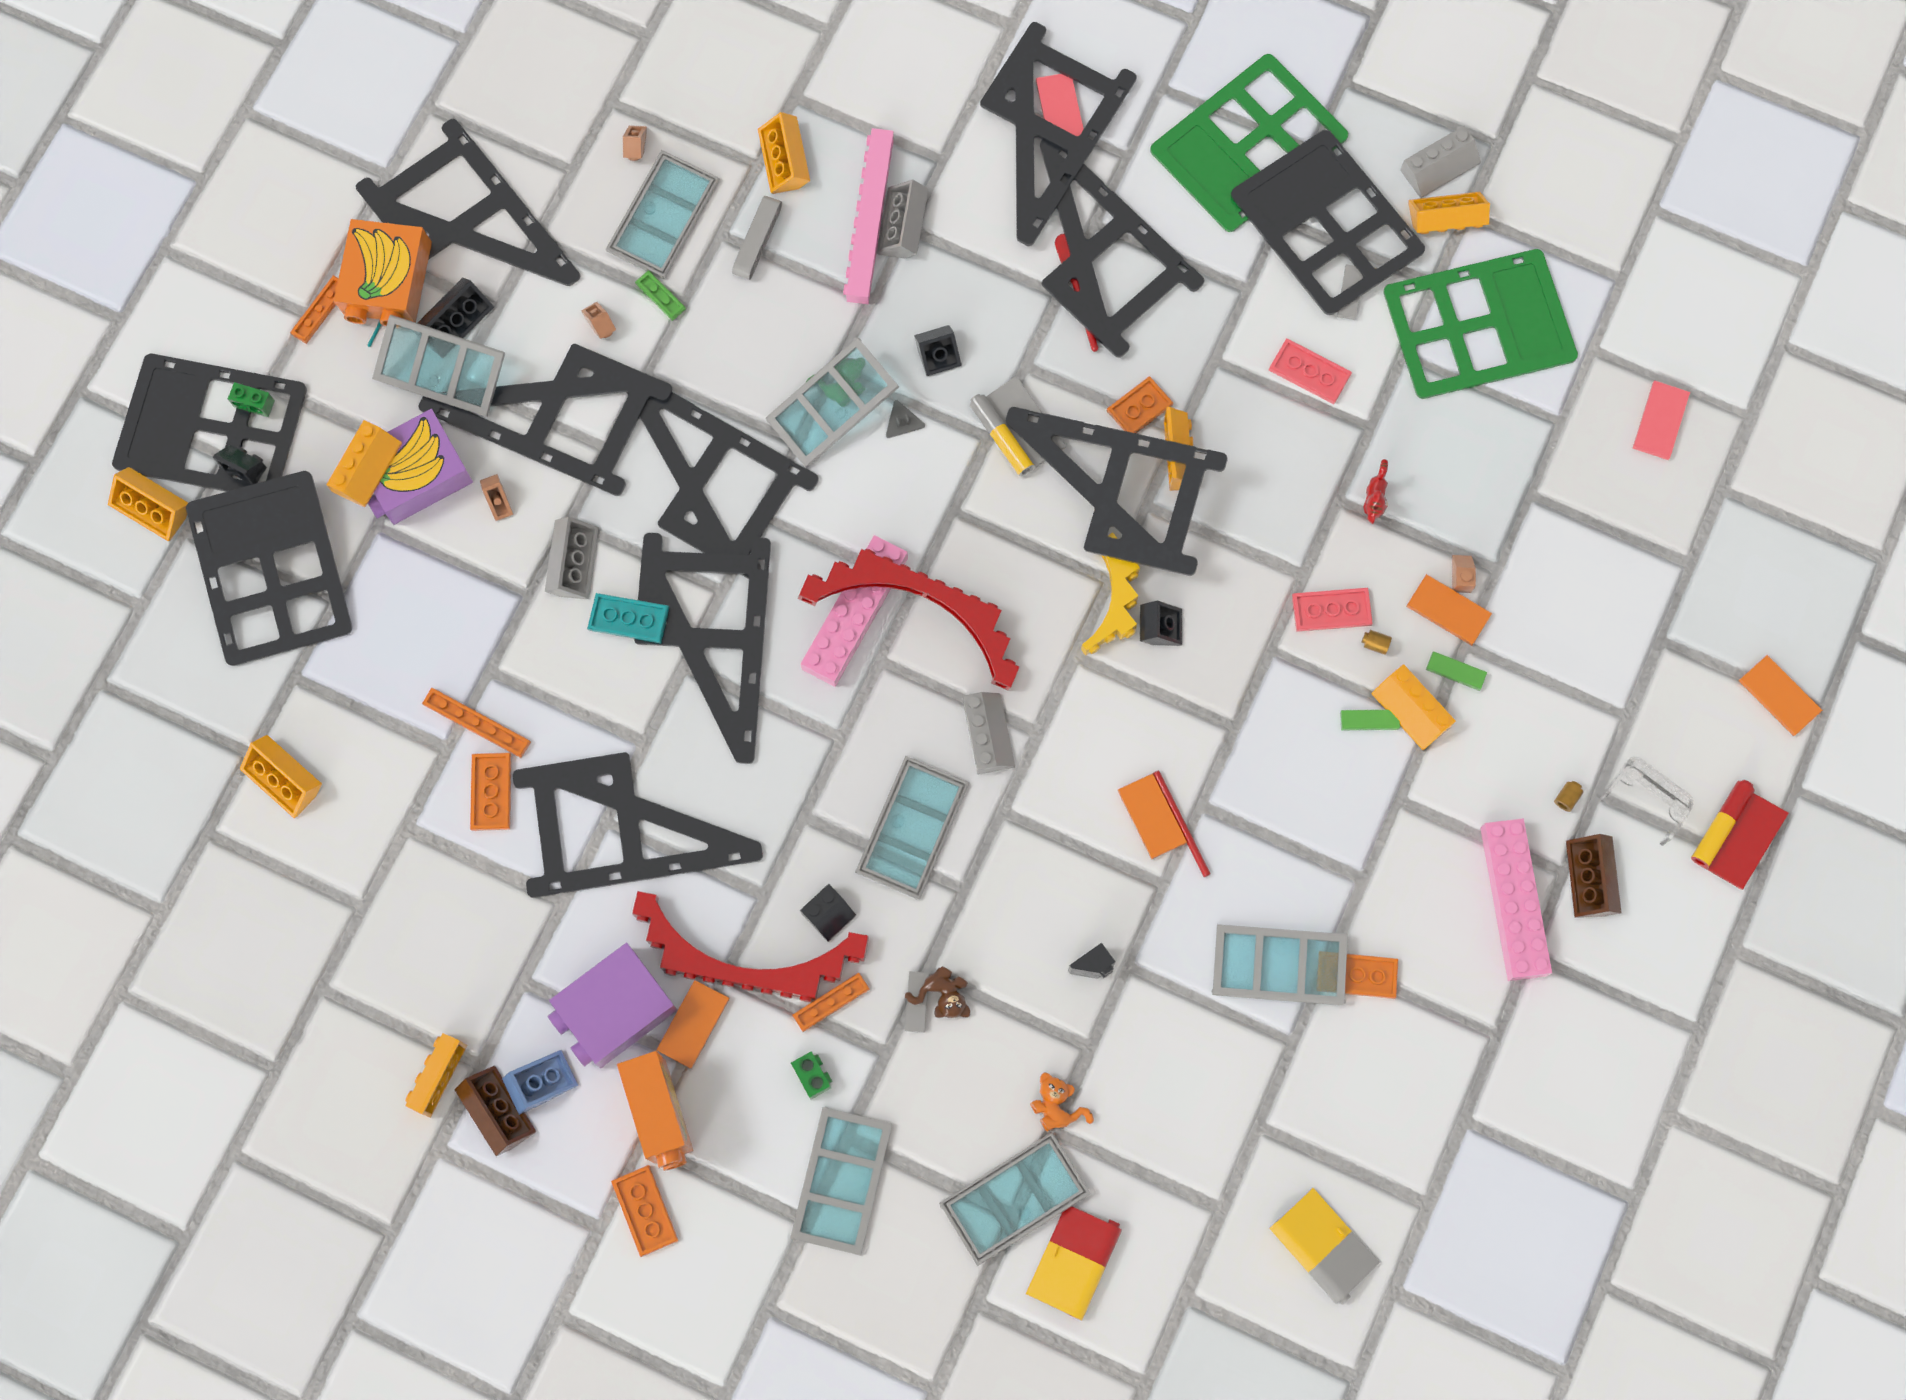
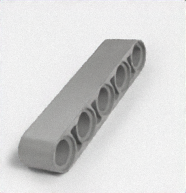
M763 196L734 262L732 274L749 280L752 278L780 214L782 201Z

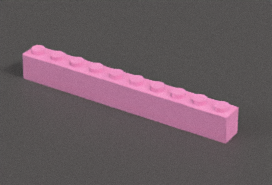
M872 128L871 135L867 136L869 150L865 151L864 162L867 163L866 168H862L861 178L864 179V182L859 187L861 201H857L856 211L859 214L854 219L856 234H852L851 245H854L853 250L849 251L851 266L847 267L846 278L849 279L848 284H844L843 291L847 302L869 304L894 142V134L891 130Z

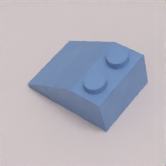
M561 1050L510 1071L502 1078L519 1115L578 1086Z

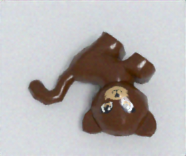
M943 966L926 978L917 997L913 996L911 992L905 993L907 1001L914 1005L923 1003L928 991L941 993L938 1005L934 1011L937 1018L970 1016V1009L966 1005L965 997L957 992V989L965 988L968 982L959 976L951 980L952 972Z

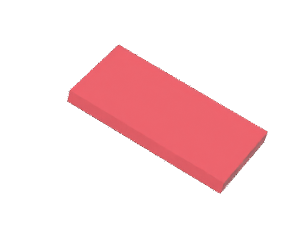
M1063 74L1036 78L1044 119L1075 136H1079L1084 129L1073 79Z
M1287 338L1269 368V371L1332 404H1335L1352 374L1351 371Z
M1654 380L1632 448L1669 460L1690 392Z
M1368 588L1292 594L1296 632L1372 626L1373 624Z

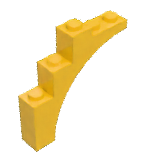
M1113 532L1108 535V537L1118 539ZM1101 555L1110 576L1111 602L1100 627L1093 636L1082 644L1081 650L1085 656L1089 653L1094 654L1101 648L1100 645L1104 642H1111L1115 639V635L1122 640L1124 637L1128 639L1135 634L1137 623L1126 609L1130 610L1137 605L1139 595L1128 583V580L1131 582L1139 576L1140 567L1138 564Z

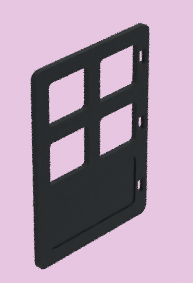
M1322 130L1233 188L1231 192L1233 201L1326 315L1335 314L1422 256L1425 251L1424 244L1329 130ZM1335 146L1342 153L1339 156L1332 150ZM1369 188L1375 193L1374 197L1367 193ZM1359 189L1376 209L1377 213L1352 230L1345 232L1326 208L1352 190ZM1315 217L1334 241L1305 261H1301L1282 237L1308 219ZM1389 225L1407 249L1381 267L1374 268L1356 244L1382 226ZM1403 230L1408 233L1409 239L1406 240L1401 234ZM1345 254L1362 274L1363 279L1332 298L1314 278L1312 273L1338 255Z
M147 354L142 362L112 460V466L117 471L130 467L143 476L225 492L252 485L244 480L233 478L232 474L224 471L220 466L216 474L184 468L194 433L201 431L227 436L225 448L229 445L235 448L237 446L241 447L244 440L274 445L275 451L266 481L282 477L307 388L304 383L158 354ZM165 362L175 363L174 368L165 367ZM220 373H229V379L220 377ZM216 380L232 384L235 382L255 389L289 394L290 399L281 430L274 432L248 427L251 412L236 408L233 421L230 423L201 418L200 413L210 381ZM275 383L285 384L284 389L275 388Z
M300 471L194 500L186 505V512L223 655L228 665L244 664L351 633L352 623L315 483L310 472ZM201 522L203 532L197 533L195 523ZM314 542L322 575L282 586L273 556L274 553ZM259 558L267 586L266 591L226 601L218 569L249 559ZM210 578H216L217 588L212 589ZM326 590L329 595L335 623L294 634L286 602ZM272 606L279 639L239 650L230 620L231 617L262 607ZM230 633L232 644L226 645L224 634Z

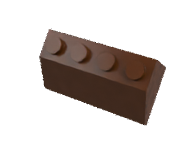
M1596 834L1566 840L1574 917H1602L1621 914L1613 836Z
M494 1065L465 1078L454 1090L497 1157L511 1150L537 1131L525 1112L519 1115L502 1080L503 1077Z

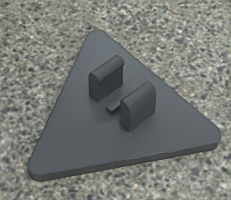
M898 400L894 401L886 432L887 438L925 427V423Z

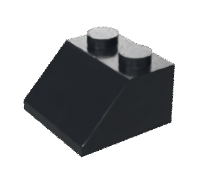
M950 325L914 335L926 376L962 366L955 335Z
M229 445L213 456V459L224 471L252 485L258 483L267 469L261 457L255 454L251 456L247 454L245 449L239 446L235 448Z
M1158 600L1141 604L1140 641L1150 645L1181 646L1182 608Z
M830 884L826 885L800 910L806 920L827 942L857 916Z
M1101 942L1070 964L1068 972L1072 975L1095 979L1101 976L1106 978L1113 972L1116 961Z

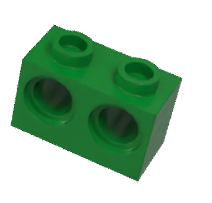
M235 382L227 398L233 407L265 417H269L275 402L269 392Z
M811 1051L791 1062L810 1100L831 1089L830 1083L833 1081L828 1072L823 1073L820 1068L823 1063L818 1054L813 1055ZM812 1061L814 1064L813 1068L810 1071H805L803 1069L804 1062ZM816 1078L823 1080L822 1087L818 1089L812 1086V1082Z

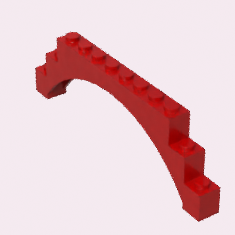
M870 549L860 550L853 569L849 568V565L844 562H834L826 582L822 581L823 578L818 575H807L798 599L812 606H816L818 601L831 595L867 587L903 590L934 602L952 614L973 636L988 663L992 676L991 684L1007 691L1012 687L1019 666L1013 660L1002 659L1011 638L1007 637V634L1002 631H993L1002 611L998 609L997 605L990 602L984 603L975 595L968 596L959 588H950L941 580L936 579L934 581L923 572L916 573L911 571V568L907 565L895 564L891 558L879 557Z
M637 891L632 914L640 922L648 923V920H651L646 941L648 944H651L650 947L655 949H662V946L665 947L660 968L665 971L664 974L676 976V973L683 974L686 979L695 980L696 977L703 978V982L714 984L715 981L722 982L723 986L734 987L735 984L742 986L741 989L753 991V988L760 989L763 994L772 995L773 992L780 993V997L792 999V996L800 997V1001L811 1002V999H817L821 977L824 978L823 981L830 983L841 980L845 958H848V962L856 964L865 960L869 937L849 932L848 937L835 948L808 962L791 967L752 969L727 964L704 954L683 939L665 918L658 905L659 898L657 895Z

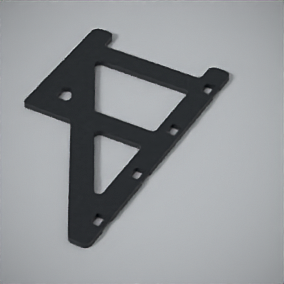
M1032 22L980 101L982 108L1016 126L1017 241L1026 246H1032L1035 243L1043 227L1052 216L1070 184L1079 173L1137 79V75L1128 69H1122L1116 79H1110L1043 44L1041 41L1046 34V27L1038 22ZM1035 61L1104 96L1079 136H1075L1034 114L1033 63ZM1118 89L1124 90L1120 98L1115 95ZM1010 90L1015 91L1014 102L1005 99ZM1092 131L1097 133L1093 141L1088 138ZM1036 137L1068 153L1040 198L1035 197L1034 138ZM1064 175L1070 177L1066 184L1061 182ZM1037 218L1043 220L1038 228L1033 225Z
M456 119L448 120L441 127L443 133L448 138L447 142L383 186L377 187L372 179L368 177L356 184V190L382 223L423 227L425 232L429 234L428 237L432 242L429 259L454 243L565 286H571L580 279L579 271ZM462 136L468 141L464 145L459 141V138ZM458 156H462L491 192L487 197L452 221H446L396 202L398 197ZM494 176L500 181L497 185L491 180ZM505 209L537 251L531 253L473 230L499 210ZM527 216L533 222L530 225H527L523 220ZM561 257L566 264L560 266L556 260Z
M1042 139L1040 149L1048 178L1051 182L1065 159L1059 154L1062 149ZM1084 164L1074 180L1113 216V219L1092 238L1086 239L1072 190L1069 186L1058 204L1057 210L1070 257L1046 276L1041 284L1115 357L1121 358L1129 351L1130 347L1129 343L1121 336L1122 332L1178 283L1184 284L1190 291L1195 292L1203 286L1205 280L1201 274L1191 267L1180 254ZM1064 175L1061 182L1066 184L1070 177ZM1101 187L1108 193L1106 197L1098 191ZM1140 225L1148 231L1145 235L1138 229ZM1125 233H1130L1166 269L1119 311L1109 317L1105 311L1092 262ZM1180 263L1187 269L1185 273L1177 267ZM1072 279H1076L1080 291L1075 292L1068 283Z
M572 344L554 380L496 386L491 406L542 402L525 435L475 415L470 411L425 396L422 397L418 407L423 413L432 408L438 419L498 444L503 448L595 486L614 496H619L622 494L626 482L623 478L614 475L612 472L648 399L653 397L663 402L667 401L673 389L667 382L578 344ZM582 368L593 372L591 377H578ZM486 388L458 390L454 398L481 406ZM629 393L594 464L586 463L544 444L567 398ZM441 409L450 412L448 418L438 414ZM492 431L501 434L499 440L490 436ZM544 453L552 456L551 462L541 458ZM595 475L604 479L603 484L592 481Z
M673 392L669 399L664 402L650 397L640 415L642 422L679 486V491L659 519L658 526L702 553L749 555L751 553L752 540L762 536L792 488L797 485L806 491H812L819 481L818 475L800 466L786 456ZM661 409L672 413L713 437L694 467H689L659 413ZM693 410L702 414L699 419L691 415ZM741 438L751 442L748 447L739 443ZM729 449H735L777 474L771 487L734 541L729 539L703 492V488ZM790 465L800 470L797 475L788 471ZM689 511L693 512L698 520L696 524H691L684 520L685 515ZM740 574V575L746 577L747 579H749V576H748V575Z
M1011 407L1008 410L1006 423L1094 507V513L1084 543V550L1086 552L1187 576H1192L1196 573L1197 559L1193 556L1184 555L1182 550L1206 470L1224 471L1228 461L1225 453L1050 414L1038 413L1018 407ZM1029 415L1039 417L1038 422L1028 421ZM1083 428L1093 429V434L1083 433ZM1059 436L1111 448L1112 451L1102 483L1097 484L1052 441V437ZM1139 440L1150 442L1149 446H1139ZM1195 452L1206 454L1205 460L1194 458ZM1133 453L1186 465L1163 543H1159L1117 503L1127 465ZM1115 527L1122 534V537L1120 539L1108 537L1109 528Z
M646 533L643 537L638 600L667 605L670 608L661 644L634 639L637 645L676 646L680 648L735 761L740 764H751L755 759L771 542L768 538H754L749 555L668 552L662 550L663 538L661 534ZM765 559L764 570L758 569V561ZM666 572L748 575L749 584L745 628L743 630L692 628L665 576ZM754 616H760V627L753 626ZM705 648L739 649L743 651L739 709L737 711H732L703 653ZM750 673H756L755 684L749 683ZM745 731H752L751 742L744 741Z
M627 752L517 769L513 772L514 786L518 789L531 787L534 789L544 875L527 880V894L531 898L758 862L763 858L762 846L758 841L635 796L630 756ZM612 775L613 784L608 786L599 783L597 779L600 776ZM556 789L567 791L617 810L623 853L622 863L572 872L564 871L555 801ZM645 820L708 844V848L701 851L644 859L639 822ZM740 853L741 859L729 861L730 854ZM680 863L681 869L669 871V864ZM620 872L621 879L610 880L609 874ZM560 882V889L550 890L549 884Z

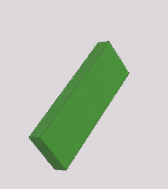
M649 270L635 281V284L672 321L686 310L685 306Z
M1434 651L1426 667L1427 671L1478 691L1481 690L1487 675L1486 671Z
M1341 710L1340 712L1341 730L1400 729V721L1390 710Z

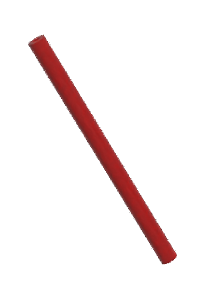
M1160 771L1154 772L1153 775L1203 877L1209 876L1211 873Z

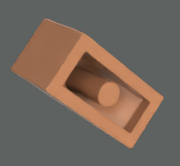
M628 126L623 135V158H628L632 161L642 158L645 150L646 126Z
M598 302L581 310L600 339L611 336L616 330L606 310Z
M498 474L480 480L482 491L495 521L513 515Z
M1452 555V590L1461 593H1471L1476 586V568L1472 556Z

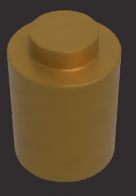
M1370 630L1369 633H1364L1361 643H1364V648L1386 655L1392 637Z
M1575 781L1566 782L1554 803L1559 808L1571 812L1583 794L1582 786Z

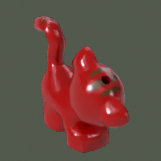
M1386 459L1381 461L1378 475L1371 478L1366 488L1367 497L1363 509L1364 513L1368 514L1367 519L1371 524H1374L1375 518L1382 516L1388 507L1385 497L1388 482L1385 480L1388 469V460Z

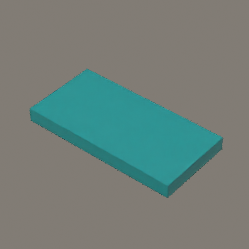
M596 593L587 629L589 631L661 644L670 607Z

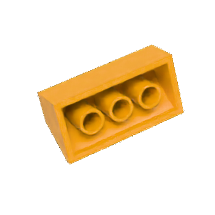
M780 112L758 128L770 192L772 194L797 190L810 182L797 116Z
M1481 192L1408 200L1412 226L1419 234H1428L1429 231L1445 232L1447 229L1463 230L1465 227L1471 226L1480 228L1483 225L1489 224L1490 203Z
M1166 407L1164 416L1165 440L1193 446V437H1189V430H1192L1191 419H1188L1187 412ZM1167 461L1169 490H1179L1186 465Z
M363 420L326 485L333 493L362 507H366L402 442L382 428Z
M128 467L114 474L108 505L163 539L170 541L187 517V501L132 468Z
M1404 664L1371 693L1385 710H1390L1400 721V726L1422 750H1425L1456 722Z
M268 735L251 742L240 767V770L293 818H296L311 803L322 785L319 780Z
M442 1033L441 1037L438 1036L434 1042L433 1047L435 1049L432 1055L429 1054L424 1062L425 1068L423 1072H420L415 1079L416 1086L414 1090L410 1091L405 1101L407 1103L405 1106L431 1118L468 1045Z

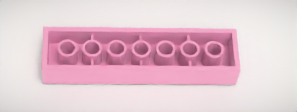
M875 535L866 548L874 551L875 555L879 557L891 558L893 563L898 565H905L908 560L907 551ZM867 587L841 592L802 660V670L836 687L891 588Z
M1524 818L1485 823L1480 829L1508 981L1546 977L1552 973Z

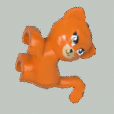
M1046 1072L1040 1076L1041 1087L1039 1092L1043 1101L1035 1100L1030 1103V1106L1035 1114L1043 1113L1044 1117L1040 1119V1122L1045 1131L1053 1128L1067 1127L1081 1115L1085 1116L1087 1123L1091 1124L1094 1122L1093 1114L1088 1108L1079 1107L1074 1113L1069 1114L1059 1107L1060 1104L1074 1093L1075 1088L1072 1085L1066 1084L1063 1080L1052 1077Z

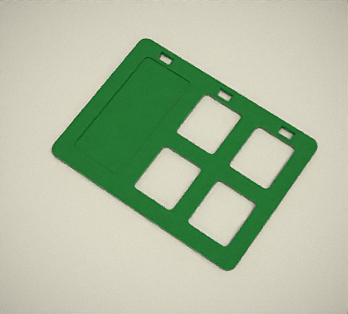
M1265 54L1151 145L1150 152L1225 231L1233 232L1249 219L1246 215L1243 218L1239 213L1242 210L1231 198V192L1233 188L1260 171L1245 155L1248 151L1268 136L1286 153L1298 147L1299 144L1281 125L1302 108H1306L1335 136L1340 144L1347 140L1348 131L1273 55ZM1266 71L1271 72L1294 96L1291 101L1273 115H1269L1245 90L1248 85ZM1231 99L1235 100L1259 125L1238 143H1233L1209 118Z
M1539 249L1391 283L1384 288L1383 294L1414 390L1421 399L1575 362L1578 357V352L1544 253ZM1522 258L1523 263L1514 264V259ZM1468 271L1469 276H1459L1460 272ZM1477 278L1480 281L1490 314L1459 321L1446 286ZM1414 284L1415 289L1405 290L1404 286ZM1431 290L1443 325L1411 332L1399 297ZM1495 328L1507 363L1476 371L1473 368L1463 335ZM1447 339L1450 343L1459 375L1427 382L1416 346Z

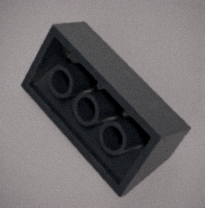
M462 277L418 324L464 338L494 306L471 280ZM414 331L421 339L422 333ZM429 336L427 343L442 358L457 345L433 336Z

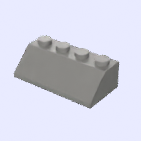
M1462 126L1405 159L1400 171L1419 197L1422 198L1479 165L1481 160L1474 138L1466 127Z
M913 179L888 187L876 252L878 255L898 258L917 255L927 201V187Z
M569 516L555 520L545 592L559 597L589 599L599 527Z
M979 692L963 695V705L977 774L1015 768L1000 693Z

